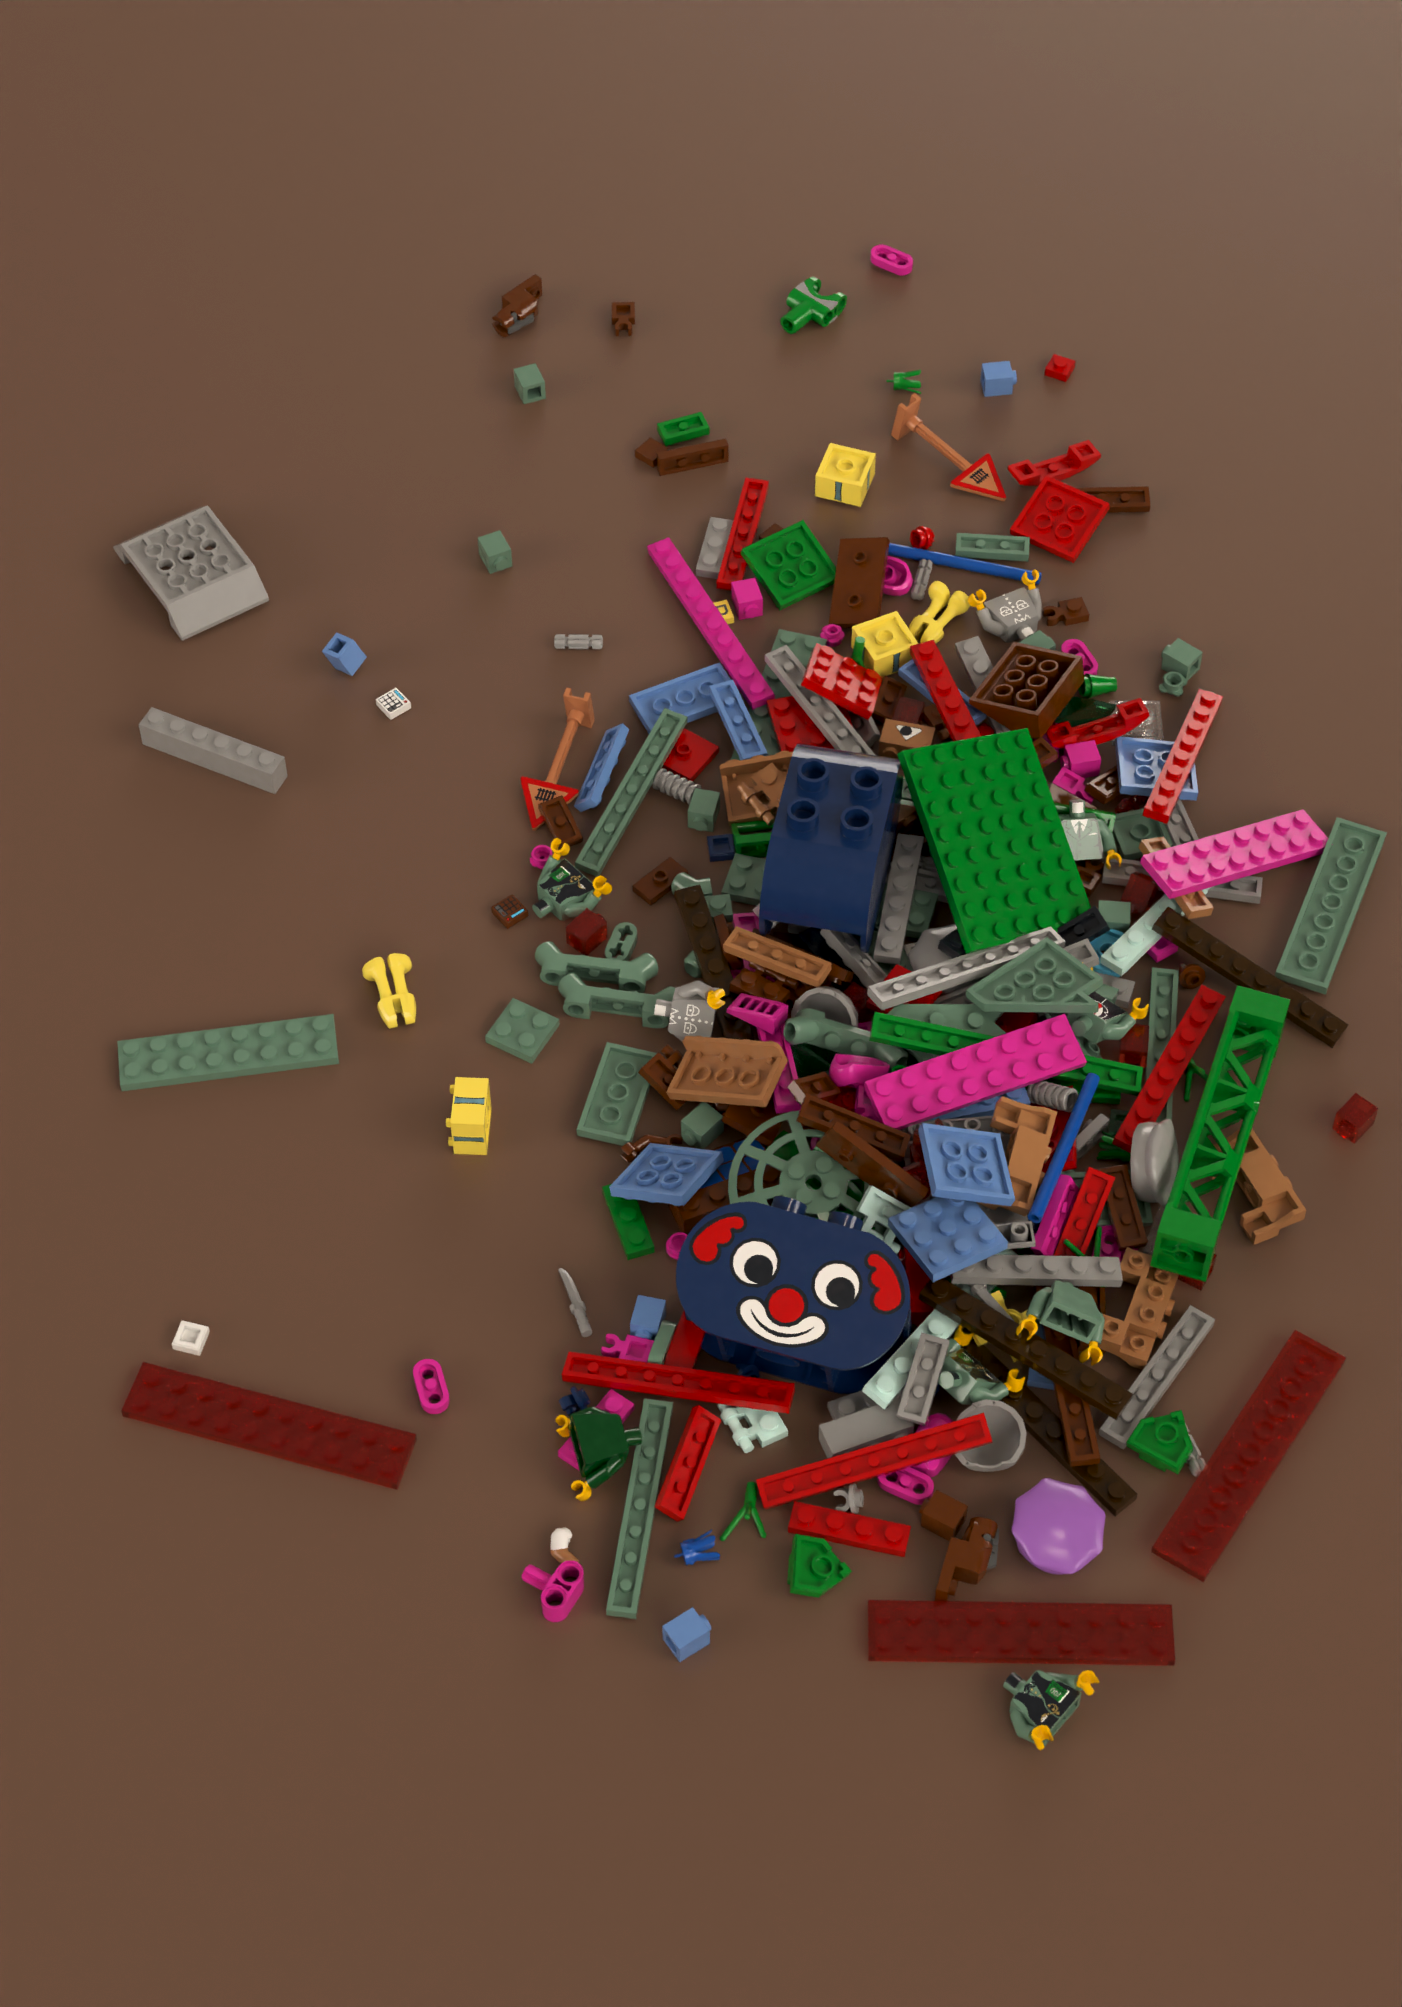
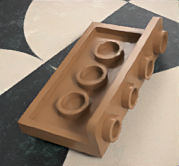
M780 751L770 756L756 755L741 761L734 759L719 766L729 826H731V823L760 821L755 814V809L750 803L746 804L741 798L742 794L737 787L742 782H745L749 788L756 786L752 782L751 777L771 762L786 778L793 752ZM764 795L759 797L763 804L769 803ZM777 811L772 814L775 818Z
M685 1036L682 1042L687 1051L666 1093L673 1100L767 1107L788 1059L780 1044L774 1041Z

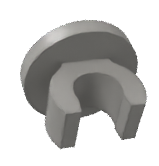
M850 1484L849 1489L841 1487L834 1491V1496L842 1495L846 1498V1504L837 1505L835 1507L836 1510L845 1512L850 1508L853 1514H857L859 1507L864 1506L862 1489H857L856 1484Z

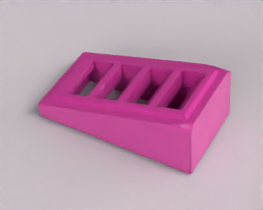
M741 993L727 1008V1013L768 1033L774 1034L787 1020L788 1005ZM742 1003L746 1004L743 1008L739 1007Z

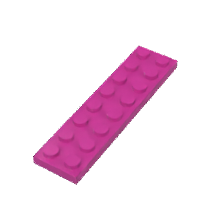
M1302 809L1145 854L1142 856L1140 864L1167 897L1172 899L1321 855L1328 837Z
M1062 1014L865 1081L863 1086L879 1122L901 1130L1085 1066L1087 1060L1066 1015Z

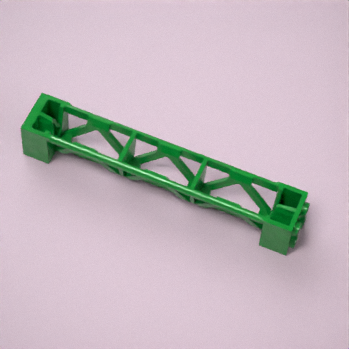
M1237 985L1157 1231L1150 1266L1206 1282L1219 1233L1258 1112L1266 1081L1282 1037L1290 999ZM1243 1049L1250 1052L1235 1057L1232 1051ZM1263 1056L1253 1084L1242 1065ZM1229 1071H1234V1073L1242 1083L1243 1087L1239 1086L1234 1081V1079L1229 1075ZM1228 1110L1237 1111L1216 1122L1212 1118V1115ZM1243 1120L1233 1150L1221 1130ZM1207 1136H1213L1223 1153L1215 1148ZM1208 1176L1216 1177L1196 1188H1193L1190 1182ZM1222 1186L1213 1217H1211L1199 1197ZM1190 1201L1197 1214H1193L1185 1203Z

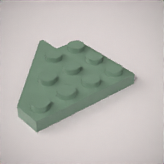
M1046 937L966 989V998L984 1012L1096 1013L1099 1011L1098 1003L1088 995L1103 986V978L1050 938Z
M900 1004L894 1006L887 1013L889 1015L995 1037L1006 1034L1004 1030L995 1024L1005 1012H984L975 1004ZM904 1048L920 1063L940 1056Z

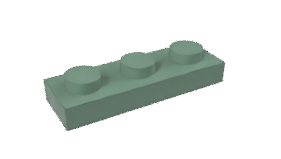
M957 533L955 556L1028 562L1030 537Z

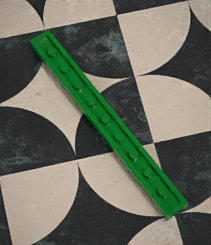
M875 1012L872 1019L869 1041L941 1056L994 1038L995 1036ZM1084 1055L1087 1060L1085 1066L1051 1077L1052 1079L1083 1085L1087 1074L1095 1073L1100 1077L1097 1088L1138 1096L1141 1090L1143 1067Z

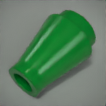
M1085 674L1084 682L1078 691L1081 697L1085 696L1087 699L1115 692L1117 690V680L1115 677Z

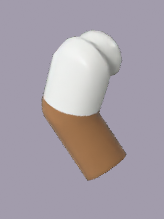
M565 1527L557 1528L552 1533L551 1555L560 1564L568 1560L579 1563V1560L568 1551L569 1538H572V1533Z

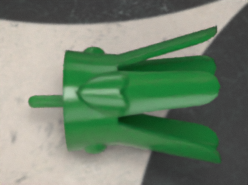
M921 369L909 372H894V380H887V382H894V390L904 389L921 394L919 391L909 389L920 388V381L904 379L919 375Z
M1102 1131L1105 1135L1101 1137L1104 1142H1100L1099 1147L1109 1151H1100L1096 1159H1121L1123 1162H1129L1131 1153L1112 1144L1115 1136Z

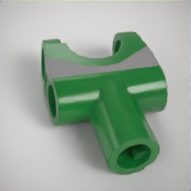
M810 277L789 293L786 303L792 309L781 318V325L789 334L796 333L811 320L822 327H826L844 310L847 296L841 292L829 296L819 295L821 281L816 277Z

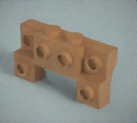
M1004 1096L996 1102L990 1127L1010 1134L1005 1157L1015 1201L1011 1207L976 1202L977 1204L993 1210L1001 1207L1022 1216H1026L1029 1213L1036 1190L1040 1188L1045 1176V1172H1042L1043 1164L1048 1161L1051 1154V1148L1048 1145L1057 1115L1056 1111L1046 1107L1023 1104Z
M1240 1129L1226 1138L1233 1150ZM1252 1129L1236 1181L1254 1207V1210L1241 1215L1239 1224L1252 1244L1255 1245L1278 1236L1281 1228L1304 1220L1306 1209L1293 1191L1289 1178L1284 1176L1278 1168L1276 1158L1268 1153ZM1217 1143L1214 1144L1215 1148L1223 1153ZM1209 1176L1211 1180L1216 1178L1213 1176Z
M1127 1247L1120 1264L1123 1281L1134 1284L1137 1287L1124 1321L1102 1314L1105 1324L1102 1341L1098 1347L1120 1357L1130 1366L1143 1370L1148 1363L1156 1338H1163L1167 1322H1164L1163 1319L1165 1315L1171 1316L1175 1300L1171 1299L1179 1274L1150 1266L1151 1255Z

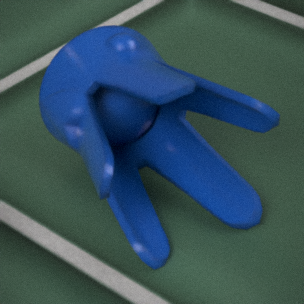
M712 1529L695 1539L691 1538L681 1542L682 1553L676 1554L674 1557L683 1556L686 1566L689 1564L693 1565L696 1561L720 1560L718 1552L700 1553L714 1547L716 1538L714 1535L703 1538L710 1534Z

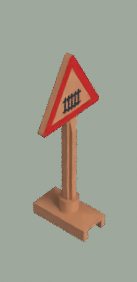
M917 394L911 395L909 406L906 407L903 403L898 405L891 436L898 441L910 431L916 432L960 468L963 472L951 481L950 487L1003 502L1006 500V494L989 453L985 454L974 464H970L923 425V421L917 417L921 398Z
M566 687L563 698L567 715V726L547 779L541 781L524 776L520 778L533 831H536L545 823L538 809V804L562 795L568 805L579 796L578 789L557 785L577 728L580 726L592 728L595 721L591 693L586 692L584 698L572 696L571 688Z

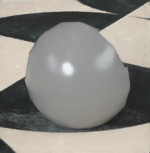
M821 986L806 991L795 1001L791 1011V1018H793L802 1009H815L825 1012L826 1019L858 1028V1013L853 1002L836 988Z
M986 1399L972 1403L970 1407L960 1413L957 1420L984 1413L993 1443L955 1454L956 1457L966 1468L974 1471L993 1472L1012 1467L1017 1463L1025 1448L1027 1433L1023 1419L1013 1407L1002 1401Z

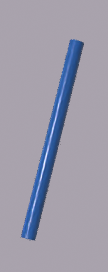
M889 543L888 555L917 561L922 559L931 560L933 564L1018 581H1022V575L1024 572H1027L1028 579L1033 580L1031 570ZM1038 572L1039 578L1035 584H1040L1042 572Z
M1089 1073L1086 1076L1029 1211L1028 1219L1033 1223H1040L1099 1084L1100 1077L1095 1073Z

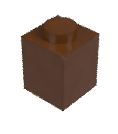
M936 1489L931 1499L926 1497L920 1507L919 1513L922 1514L921 1527L950 1541L951 1537L955 1538L965 1523L968 1506Z

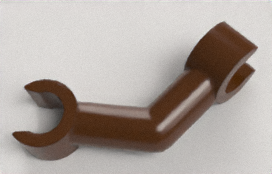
M646 1134L634 1143L628 1142L623 1145L621 1149L625 1153L621 1157L627 1163H630L650 1143L664 1145L682 1144L683 1138L678 1134H672L668 1137Z

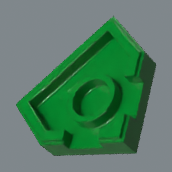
M1182 1410L1170 1412L1169 1415L1156 1418L1152 1416L1141 1419L1126 1442V1447L1139 1453L1141 1460L1163 1472L1168 1469L1177 1475L1193 1451Z
M800 1534L794 1535L792 1553L789 1556L787 1584L790 1585V1593L819 1598L848 1577L852 1570L845 1562L842 1563L832 1552V1547L825 1539Z

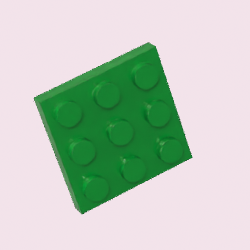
M804 520L741 550L742 557L779 611L834 585L836 566Z

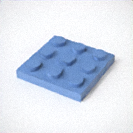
M1117 737L1115 749L1120 794L1150 796L1174 742ZM1195 763L1179 797L1181 800H1197L1198 785Z
M927 1123L921 1124L918 1133L933 1197L1012 1206L1015 1196L1000 1133Z
M650 1143L609 1186L611 1196L627 1200L636 1199L650 1203L659 1202L674 1206H684L724 1162L722 1151Z
M935 1197L888 1218L889 1228L932 1282L1004 1251L1008 1246L1006 1238L978 1204L972 1201Z

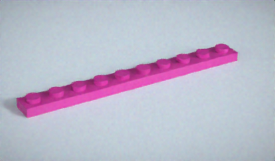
M668 537L648 545V554L732 680H734L751 709L759 708L766 705L767 700L775 699L774 692L671 539Z
M754 912L733 914L735 927L737 926L750 932L754 928L759 929V918ZM741 958L742 969L746 968L754 972L755 969L749 967L750 961ZM769 976L765 977L766 979L775 982L773 978ZM785 1022L774 1034L756 1027L759 1041H774L780 1044L788 1059L772 1094L776 1113L799 1111L801 1108V1104L794 1099V1095L788 1089L789 1084L793 1080L798 1079L791 1046L783 1035Z

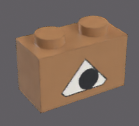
M885 719L879 740L878 756L898 759L897 754L902 750L919 748L925 743L929 746L934 745L936 728Z

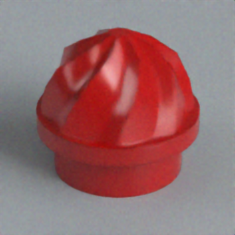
M918 526L910 533L911 545L914 548L927 550L935 541V535L932 529Z

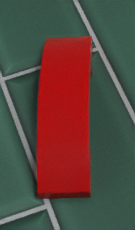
M1090 440L1070 445L1066 454L1032 464L1027 459L1008 465L1007 469L1020 485L1039 486L1046 475L1059 481L1076 475L1101 458V454Z
M1138 698L1116 705L1118 712L1116 714L1075 727H1071L1069 721L1050 726L1045 734L1052 747L1064 748L1068 744L1095 740L1096 745L1131 731L1149 717V711L1142 699Z
M683 1311L663 1365L694 1369L706 1332L697 1327L692 1321L686 1320L685 1311Z

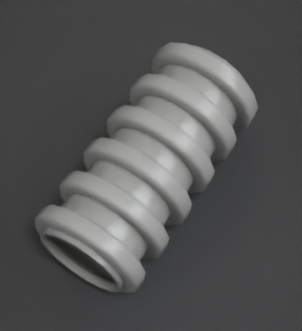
M664 768L657 772L653 781V789H660V792L667 793L668 796H673L677 800L680 799L684 803L687 802L688 805H690L694 789H701V785L694 784L691 780L687 781L686 778H681L677 774L674 775L671 771L667 772Z
M1047 1081L1031 1084L1027 1089L1030 1103L1068 1113L1072 1112L1078 1098L1076 1089Z

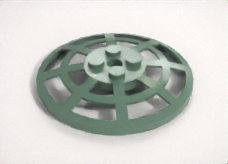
M799 1111L781 1114L762 1123L747 1136L738 1148L728 1177L729 1204L758 1202L769 1205L767 1200L773 1199L775 1196H783L804 1203L807 1206L805 1216L827 1221L830 1212L836 1211L842 1205L854 1213L853 1216L859 1219L865 1218V1215L856 1211L859 1202L846 1194L848 1181L860 1178L848 1169L844 1170L843 1166L828 1154L821 1151H810L806 1138H821L825 1132L816 1129L803 1130L801 1123L796 1121ZM788 1121L792 1133L777 1139L766 1151L751 1146L755 1138L766 1129L779 1122ZM795 1140L799 1154H796L788 1161L773 1155L783 1145ZM745 1155L759 1161L754 1175L755 1192L738 1197L737 1175L741 1160ZM766 1165L782 1171L779 1185L763 1189V1174ZM812 1178L817 1179L821 1183V1187L817 1190H811L806 1186L805 1182ZM865 1181L863 1196L869 1187V1184H867ZM877 1222L873 1225L876 1228L875 1231L882 1235L887 1229Z

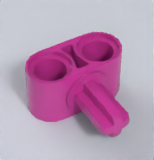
M573 1560L562 1562L552 1575L533 1565H528L521 1576L524 1582L542 1590V1614L551 1622L564 1620L584 1590L583 1568L578 1562ZM567 1577L577 1578L573 1582H567L564 1580ZM557 1600L561 1602L558 1606L549 1605L551 1601Z

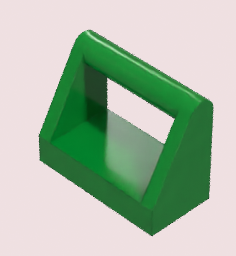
M764 820L731 823L736 854L757 858L766 857L772 832L740 835V833L772 830L774 823L770 826Z

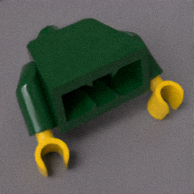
M593 1406L571 1414L570 1418H567L565 1415H559L555 1420L559 1426H563L558 1428L556 1432L562 1437L571 1436L581 1478L586 1477L585 1482L576 1480L571 1485V1489L574 1491L583 1487L582 1493L576 1496L580 1501L588 1500L591 1496V1488L596 1489L624 1466L629 1454V1446L642 1444L639 1427L624 1429L620 1415L610 1414Z

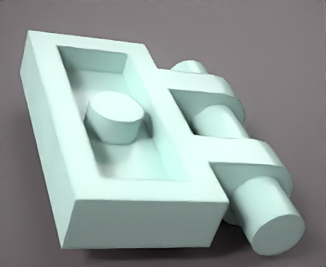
M869 1185L856 1211L865 1215L861 1231L875 1235L884 1241L897 1255L901 1245L893 1241L896 1235L888 1226V1218L908 1210L910 1207L876 1187ZM875 1222L887 1228L883 1235L871 1229Z
M724 1404L717 1405L721 1412L720 1418L725 1425L730 1427L733 1432L732 1438L737 1446H741L744 1453H749L754 1449L751 1441L755 1439L758 1440L763 1448L788 1436V1429L778 1412L745 1407L734 1408ZM745 1418L750 1428H743L739 1420Z

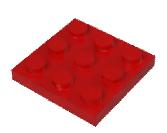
M1046 475L1011 526L1010 535L1030 537V544L1074 563L1109 511L1110 503Z
M816 643L811 652L801 686L869 720L874 711L883 677L879 676L872 669H866L858 665L853 659L835 653L832 648Z
M793 696L767 700V710L779 751L793 752L797 744L834 749ZM834 703L852 725L848 710Z

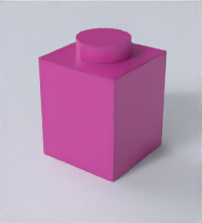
M756 578L731 582V599L738 619L762 616L763 598Z
M1095 740L1065 745L1064 755L1060 757L1061 768L1065 767L1083 778L1099 776L1101 757Z

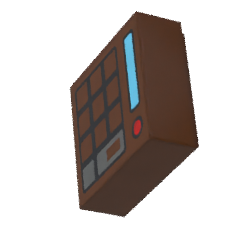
M513 894L491 907L492 914L507 929L528 917V910Z

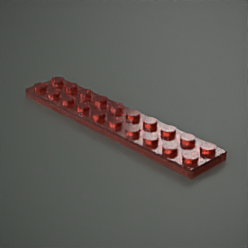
M1294 1330L1152 1546L1151 1552L1202 1582L1206 1580L1345 1364L1346 1357Z
M146 1362L142 1363L121 1410L122 1415L127 1418L396 1490L399 1487L417 1441L416 1434Z
M868 1600V1661L1174 1666L1175 1646L1172 1604Z

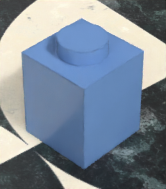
M1010 361L982 363L980 381L984 397L1012 394L1013 384L1017 383L1016 371L1012 370Z
M337 632L322 650V653L335 669L351 676L354 675L367 658L353 639Z
M638 1295L630 1322V1335L655 1341L660 1325L666 1318V1300Z
M693 1607L662 1626L663 1640L679 1662L710 1644L711 1625L703 1614L699 1616Z

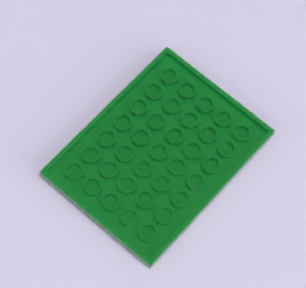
M1028 728L907 749L897 754L966 954L1003 945L1017 937L1050 926L1058 932L1059 927L1091 908Z

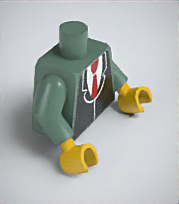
M1094 991L1088 996L1098 1003V1012L1064 1014L1067 1015L1068 1022L1075 1035L1083 1036L1092 1043L1097 1044L1104 1040H1120L1136 1024V1019L1146 1017L1149 1004L1142 1009L1138 1008L1141 998H1136L1133 1001L1131 1013L1128 1014L1127 1011Z

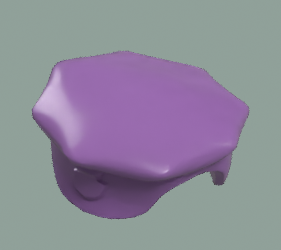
M1044 1478L1016 1499L1012 1533L1016 1539L1019 1553L1036 1568L1056 1575L1074 1574L1103 1550L1106 1515L1084 1487L1051 1478Z

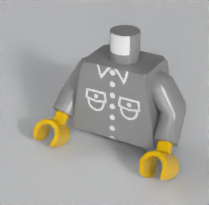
M1034 569L1032 571L1033 580L1028 579L1027 572H1024L1022 575V582L1028 586V590L1022 587L984 602L986 594L981 589L976 591L979 601L973 593L968 597V603L972 607H977V616L986 632L1000 637L1004 642L1010 643L1017 639L1024 640L1037 631L1038 621L1041 620L1042 614L1039 588L1035 586V582L1039 578L1037 570Z
M699 980L675 988L672 1001L657 999L654 1015L670 1017L668 1032L674 1034L680 1041H683L685 1036L712 1037L716 1009L725 1004V1001L720 1000L725 995V991L711 987Z

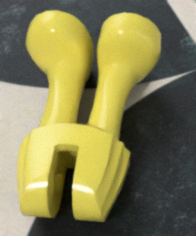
M934 581L928 588L931 599L930 606L922 615L916 616L909 625V630L918 641L921 637L920 643L931 640L938 643L944 636L943 628L955 616L965 613L971 606L968 603V595L964 592L955 591L950 597L948 587L940 581ZM947 606L942 615L937 620H934L935 616Z
M399 953L389 954L387 957L388 967L394 981L395 995H392L384 959L376 957L368 961L362 968L363 977L368 981H375L380 994L377 1008L389 1029L398 1027L397 1013L402 1014L406 1025L415 1023L416 1001L414 995L408 993L405 982V974L412 968L410 957Z

